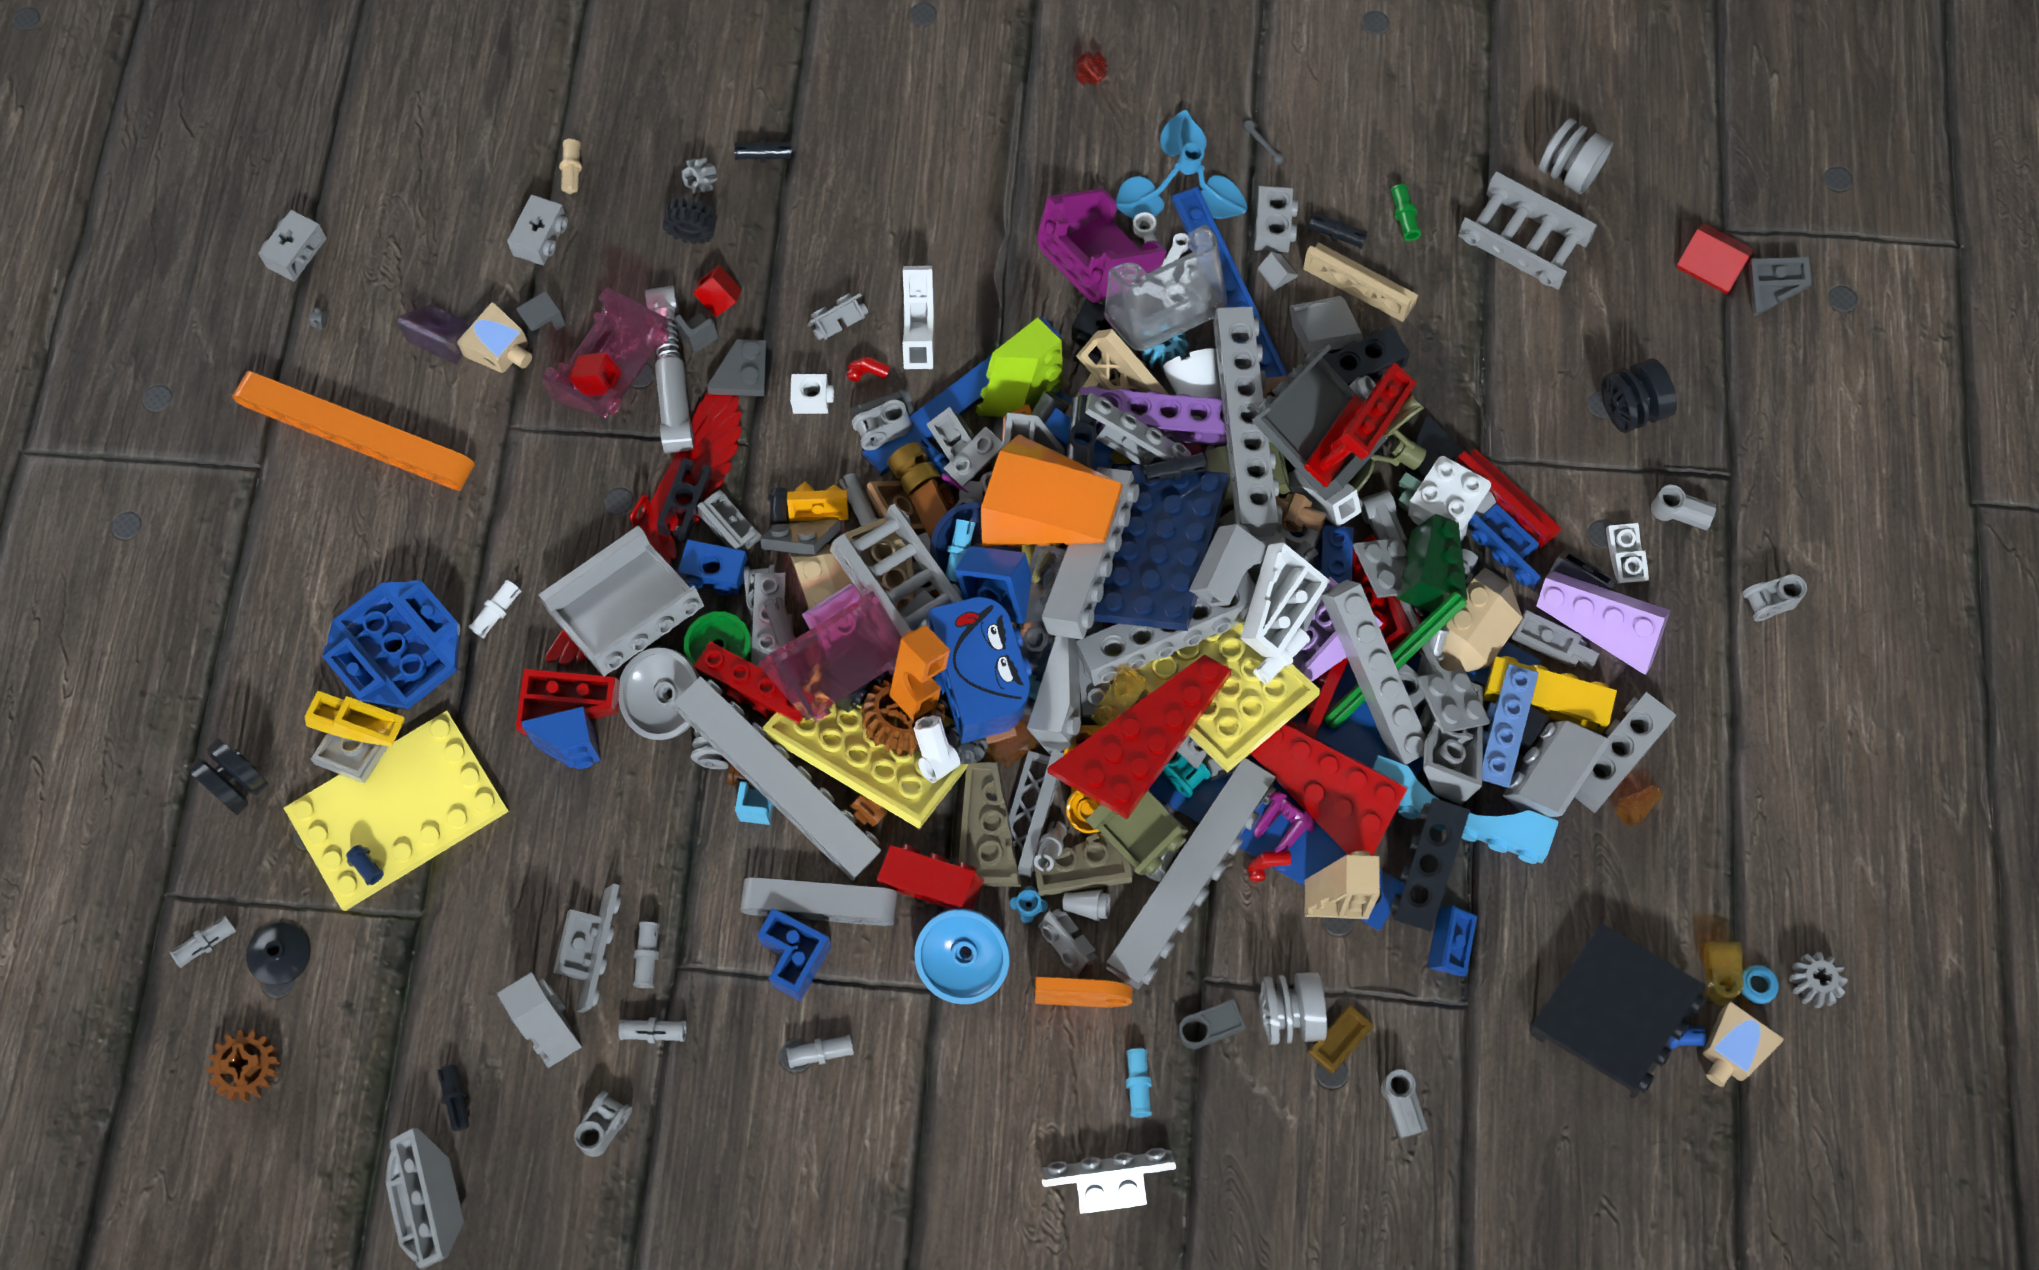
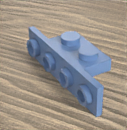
M1508 664L1500 695L1495 703H1489L1486 711L1490 724L1487 731L1483 730V781L1507 788L1510 787L1538 672Z

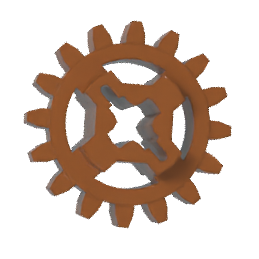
M238 1030L236 1039L227 1034L225 1036L227 1043L224 1046L219 1043L214 1045L219 1051L217 1055L208 1056V1059L214 1062V1066L206 1068V1072L215 1075L209 1080V1084L218 1087L216 1093L223 1097L227 1095V1099L236 1102L239 1096L242 1101L249 1102L250 1094L261 1098L262 1087L268 1089L273 1087L269 1082L270 1077H279V1074L273 1070V1067L280 1065L281 1060L272 1057L278 1052V1049L273 1045L268 1046L271 1040L265 1036L260 1038V1034L255 1031H251L247 1036L244 1031ZM251 1046L257 1047L262 1056L254 1055ZM225 1076L233 1077V1082L236 1083V1086H231Z

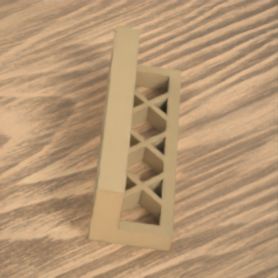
M1319 242L1316 247L1310 246L1306 252L1303 270L1401 322H1404L1417 302L1419 295Z
M1113 329L1098 330L1076 355L1105 389H1134L1136 392L1141 393L1156 391L1169 395ZM1095 346L1102 352V365H1096L1088 356ZM1109 368H1116L1119 371L1120 386H1114L1109 381ZM1135 410V411H1132L1134 414H1137V415H1143V414H1144V413L1141 412V411H1139V414L1137 413L1136 410ZM1163 413V414H1162V415L1165 416V417H1167V416H1168L1169 418L1173 417V415H1171V414H1169V413Z

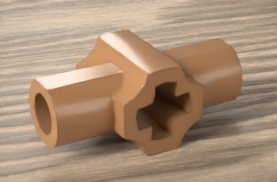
M1298 493L1288 494L1286 499L1275 497L1276 506H1281L1282 524L1279 525L1284 530L1293 533L1301 532L1304 526L1318 532L1321 531L1327 513L1311 508L1312 502L1304 495Z

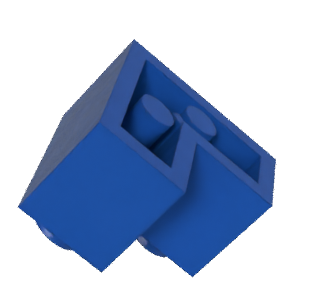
M772 908L757 935L762 946L781 955L769 980L773 988L801 1002L832 945L828 936Z

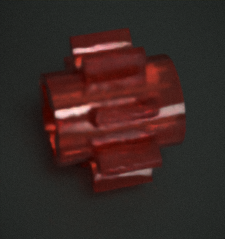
M1090 51L1083 53L1074 63L1076 67L1074 71L1076 75L1074 77L1083 86L1087 82L1092 86L1098 85L1108 74V71L1105 69L1108 66L1106 64L1107 60L1099 51L1095 55L1091 54Z

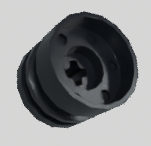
M1654 358L1634 364L1629 370L1623 368L1616 373L1613 372L1602 377L1601 396L1603 404L1613 425L1620 432L1628 433L1636 428L1647 425L1648 421L1654 423L1670 417L1676 412L1677 398L1672 380L1665 367Z

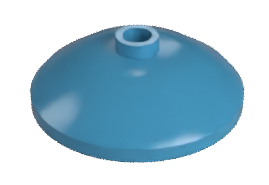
M952 909L938 914L922 929L915 946V964L921 980L933 994L951 1003L973 1004L987 999L1000 988L1009 971L1010 949L1004 933L992 919L974 910ZM962 947H969L972 951V954H963Z

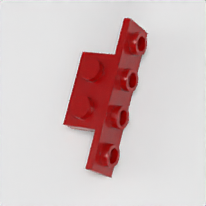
M711 641L694 665L696 670L722 684L726 698L737 705H741L742 702L752 707V712L763 719L778 713L800 724L815 701L814 696Z

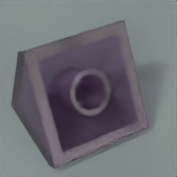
M432 305L406 313L397 319V323L407 342L454 364L463 355L457 341L472 325Z

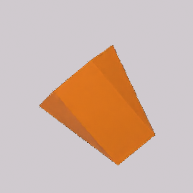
M1018 434L999 451L981 506L982 547L991 549L995 548V546H1008L1012 548L1029 544L1050 546L1051 543H1064L1065 545L1105 543L1123 485L1110 477Z

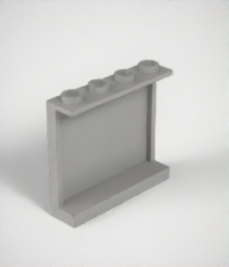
M639 526L538 594L548 613L603 677L619 668L624 662L638 652L643 651L648 645L670 632L672 628L704 607L697 589L694 586L690 588L650 545L644 531Z

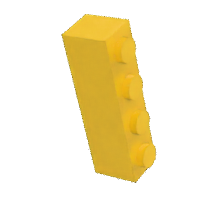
M1496 656L1489 669L1483 700L1495 703L1501 692L1507 666L1511 664L1539 673L1530 706L1548 716L1549 719L1555 721L1567 720L1601 734L1609 725L1617 690L1609 688L1605 683H1589L1579 680L1577 676L1570 673L1557 674L1550 672L1541 665L1529 666L1518 663L1517 659L1509 656Z

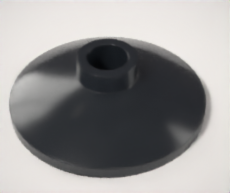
M274 923L258 931L250 941L246 953L247 966L251 974L265 984L283 985L300 976L308 965L311 954L310 943L304 932L292 924ZM279 946V953L271 956L270 951L272 948Z

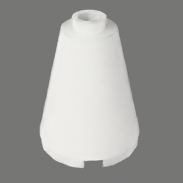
M1216 349L1193 351L1189 353L1190 357L1181 360V357L1178 356L1163 365L1164 373L1176 395L1187 394L1198 398L1218 397L1222 400ZM1192 416L1195 420H1203L1200 416Z

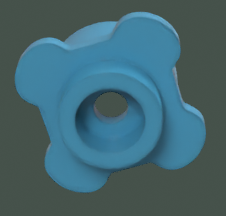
M1027 886L1017 897H1013L1010 900V907L1013 910H1017L1021 915V921L1026 924L1033 922V918L1037 914L1046 912L1048 908L1047 902L1041 900L1036 888L1033 886ZM1030 902L1032 906L1026 907V903Z

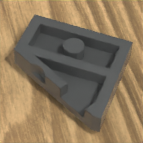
M839 519L777 524L772 526L760 538L761 547L766 550L815 556L841 530Z

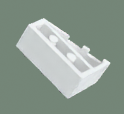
M1285 543L1268 544L1240 639L1263 657H1279L1330 580Z

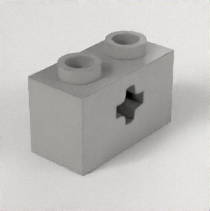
M534 195L530 196L507 240L513 256L544 266L548 257L554 254L556 241L560 233H564L567 228L568 218L561 204Z
M290 210L287 216L280 220L277 229L269 240L262 244L258 254L268 269L295 282L327 238L318 223Z

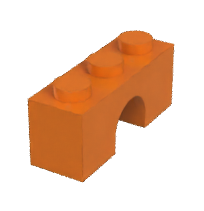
M927 625L915 631L910 630L901 638L889 695L913 721L937 707L941 687L932 677L946 669L950 649Z

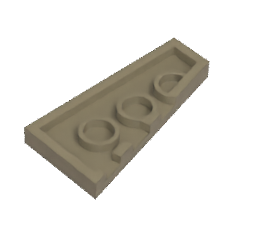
M998 763L969 764L966 768L959 862L967 863L977 869L976 873L984 880L982 886L1021 887L1000 766Z

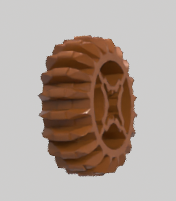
M884 680L880 687L874 686L871 694H868L865 698L861 711L863 728L867 729V738H874L875 747L883 744L885 745V752L894 749L898 756L902 751H907L912 756L915 749L921 752L914 731L915 722L922 717L935 715L941 718L944 727L946 720L944 705L940 704L939 699L937 707L913 721L889 696L892 684Z

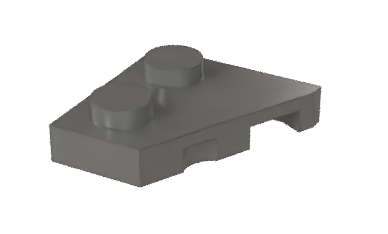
M1809 257L1751 259L1748 262L1753 316L1767 311L1812 285Z
M736 340L708 383V394L764 396L766 341Z

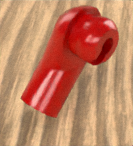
M866 356L851 361L847 366L846 376L853 382H858L862 375L872 373L885 379L890 365Z
M1281 850L1277 853L1275 851L1262 852L1247 866L1246 872L1249 873V880L1252 882H1262L1266 878L1264 870L1269 867L1289 866L1291 864L1290 851Z

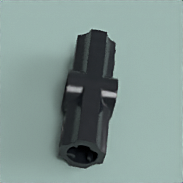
M1088 395L1073 397L1071 401L1066 452L1068 458L1093 469L1094 446L1097 439V420L1085 413ZM1076 439H1082L1086 441L1087 444L1078 443Z

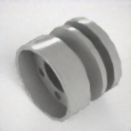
M1569 118L1556 131L1547 144L1539 164V171L1545 174L1552 169L1551 178L1557 179L1564 171H1567L1564 186L1578 194H1582L1593 182L1607 160L1613 147V142L1598 133H1595L1585 142L1584 139L1588 127L1582 125L1576 131L1578 121Z
M1317 971L1296 973L1293 989H1289L1284 975H1278L1277 990L1274 988L1271 976L1262 977L1259 1010L1261 1024L1266 1032L1269 1045L1279 1044L1280 1029H1282L1286 1044L1292 1042L1294 1028L1299 1029L1300 1036L1304 1042L1326 1039V1006L1321 978Z

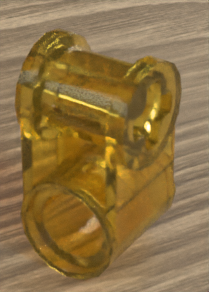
M1706 941L1704 944L1703 960L1706 969L1707 993L1711 1001L1718 1005H1727L1729 1002H1733L1743 989V955L1740 942Z

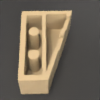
M1366 851L1352 852L1351 855L1340 858L1305 879L1304 917L1368 919L1380 894L1379 856H1371V853Z

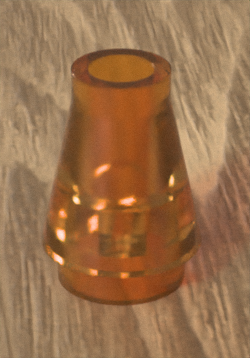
M1649 784L1647 787L1619 799L1618 805L1615 807L1618 818L1628 826L1641 824L1656 803L1662 799V793L1655 785Z

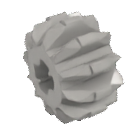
M1816 952L1813 958L1809 954H1805L1801 957V962L1793 964L1792 969L1795 974L1789 977V981L1798 984L1792 990V994H1799L1801 992L1804 995L1802 1004H1807L1812 1000L1815 1008L1822 1007L1824 1003L1832 1006L1836 1003V998L1844 996L1845 991L1841 986L1846 985L1848 979L1839 976L1844 971V966L1835 967L1833 965L1835 956H1830L1824 960L1822 952Z

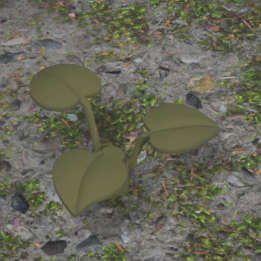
M1410 392L1382 435L1385 438L1390 435L1395 438L1390 447L1393 458L1373 454L1348 482L1349 485L1357 490V493L1370 478L1375 461L1388 462L1396 467L1401 462L1412 470L1417 469L1426 456V449L1406 438L1398 430L1407 420L1424 409L1413 393Z

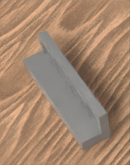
M1052 750L1051 756L1028 751L1009 814L1011 833L1015 840L1013 841L1014 847L1018 845L1022 852L1018 865V872L1021 876L1031 878L1034 869V858L1039 851L1038 842L1044 834L1059 779L1048 774L1047 769L1045 776L1035 781L1030 772L1032 762L1047 764V767L1063 757L1064 753ZM1029 778L1031 784L1025 786L1027 779ZM1035 788L1039 795L1037 804L1027 809L1021 800L1024 793ZM1020 806L1023 812L1017 815ZM1027 817L1030 823L1028 834L1018 838L1013 830L1014 823Z

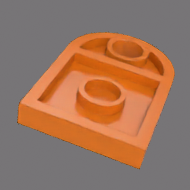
M1036 977L1035 1004L1111 1008L1127 1006L1132 1003L1133 988L1124 983L1106 980Z

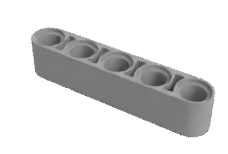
M751 877L744 879L740 911L748 915L768 917L772 908L793 919L891 926L894 924L897 892L880 887Z

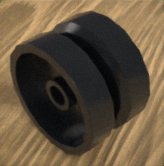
M217 738L207 748V754L218 766L214 769L204 759L197 758L186 770L238 816L249 804L248 799L237 788L242 785L252 795H259L269 783L255 771L256 767L236 749L232 750L222 740Z

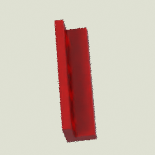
M1474 449L1469 455L1464 451L1458 456L1456 463L1491 482L1489 491L1493 494L1496 503L1539 543L1538 551L1543 549L1560 533L1562 528L1480 452Z

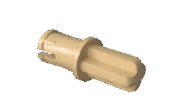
M575 139L563 141V160L559 164L562 171L561 189L567 192V194L578 191L579 172L582 170V164L580 163L581 143Z

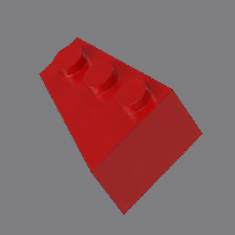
M524 669L515 730L525 736L527 733L522 727V721L584 707L590 720L618 714L620 681L616 677L610 676L603 677L599 675Z

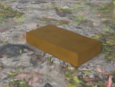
M1349 1004L1327 1029L1326 1039L1317 1041L1307 1054L1333 1075L1375 1025Z

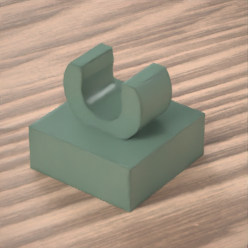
M1406 472L1399 481L1398 491L1402 495L1398 500L1397 506L1408 512L1410 500L1422 482Z

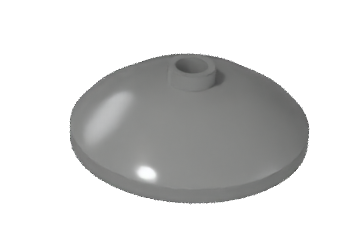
M669 648L647 649L629 661L620 677L618 702L625 721L636 733L648 739L667 740L681 735L691 726L674 710V701L699 678V674L691 661L680 652ZM669 689H671L673 693L671 699L668 696Z

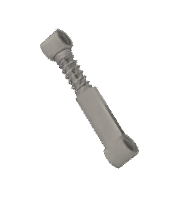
M675 286L646 289V303L649 316L653 318L656 354L658 356L655 363L663 450L665 454L693 450L695 446L689 416L684 362L679 357L680 353L677 351L679 346L676 345L678 339L675 338L677 336L675 331L677 327L674 325L676 323L674 317L676 314H679Z

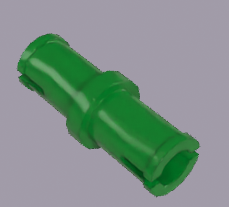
M1406 184L1395 185L1390 190L1396 208L1394 211L1395 218L1400 222L1404 240L1414 241L1421 236V230L1416 218L1417 208L1412 204L1408 186Z

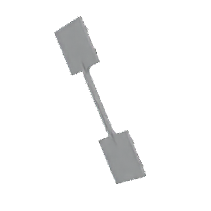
M1401 538L1354 543L1352 546L1377 598L1397 596V592L1402 589L1403 584L1401 574L1406 569L1408 559L1405 558L1407 550ZM1400 601L1414 630L1420 625L1411 605ZM1429 642L1422 646L1434 674L1420 676L1416 680L1442 734L1490 724L1465 669L1444 670L1439 665Z

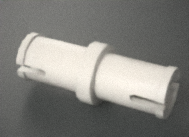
M506 579L493 598L486 600L484 603L485 608L468 627L484 639L498 619L505 617L506 609L522 591Z
M1298 628L1279 657H1267L1253 670L1255 676L1261 682L1268 685L1284 666L1289 667L1293 663V657L1310 642L1309 636L1301 628Z

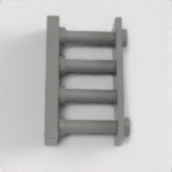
M1496 171L1490 181L1486 194L1491 197L1490 201L1475 222L1465 217L1458 236L1463 238L1466 243L1477 246L1539 279L1542 284L1559 290L1567 272L1561 269L1562 265L1576 244L1585 248L1588 246L1597 224ZM1504 204L1516 210L1501 235H1498L1485 227L1499 206ZM1529 217L1540 223L1541 226L1526 249L1511 242V239L1524 219ZM1555 231L1566 237V240L1550 263L1535 254L1549 233Z
M893 503L885 514L887 522L856 541H849L842 534L833 540L830 551L899 649L900 640L903 635L927 619L929 609L963 601V596L958 586L949 582L910 526L911 521L906 512L902 509L899 510L895 503ZM895 531L905 546L872 567L870 565L866 566L860 558L861 552ZM913 556L923 571L891 591H884L877 582L878 577ZM931 581L940 596L909 616H901L895 608L896 602Z

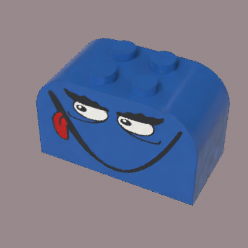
M983 597L971 598L929 609L927 626L950 649L946 669L940 672L961 744L1004 733L1014 728L1020 722L1025 712L1030 690L1028 676L1032 675L1028 658H1022L1019 647L1023 646L1020 631L1018 628L1013 629L1007 611L996 601Z

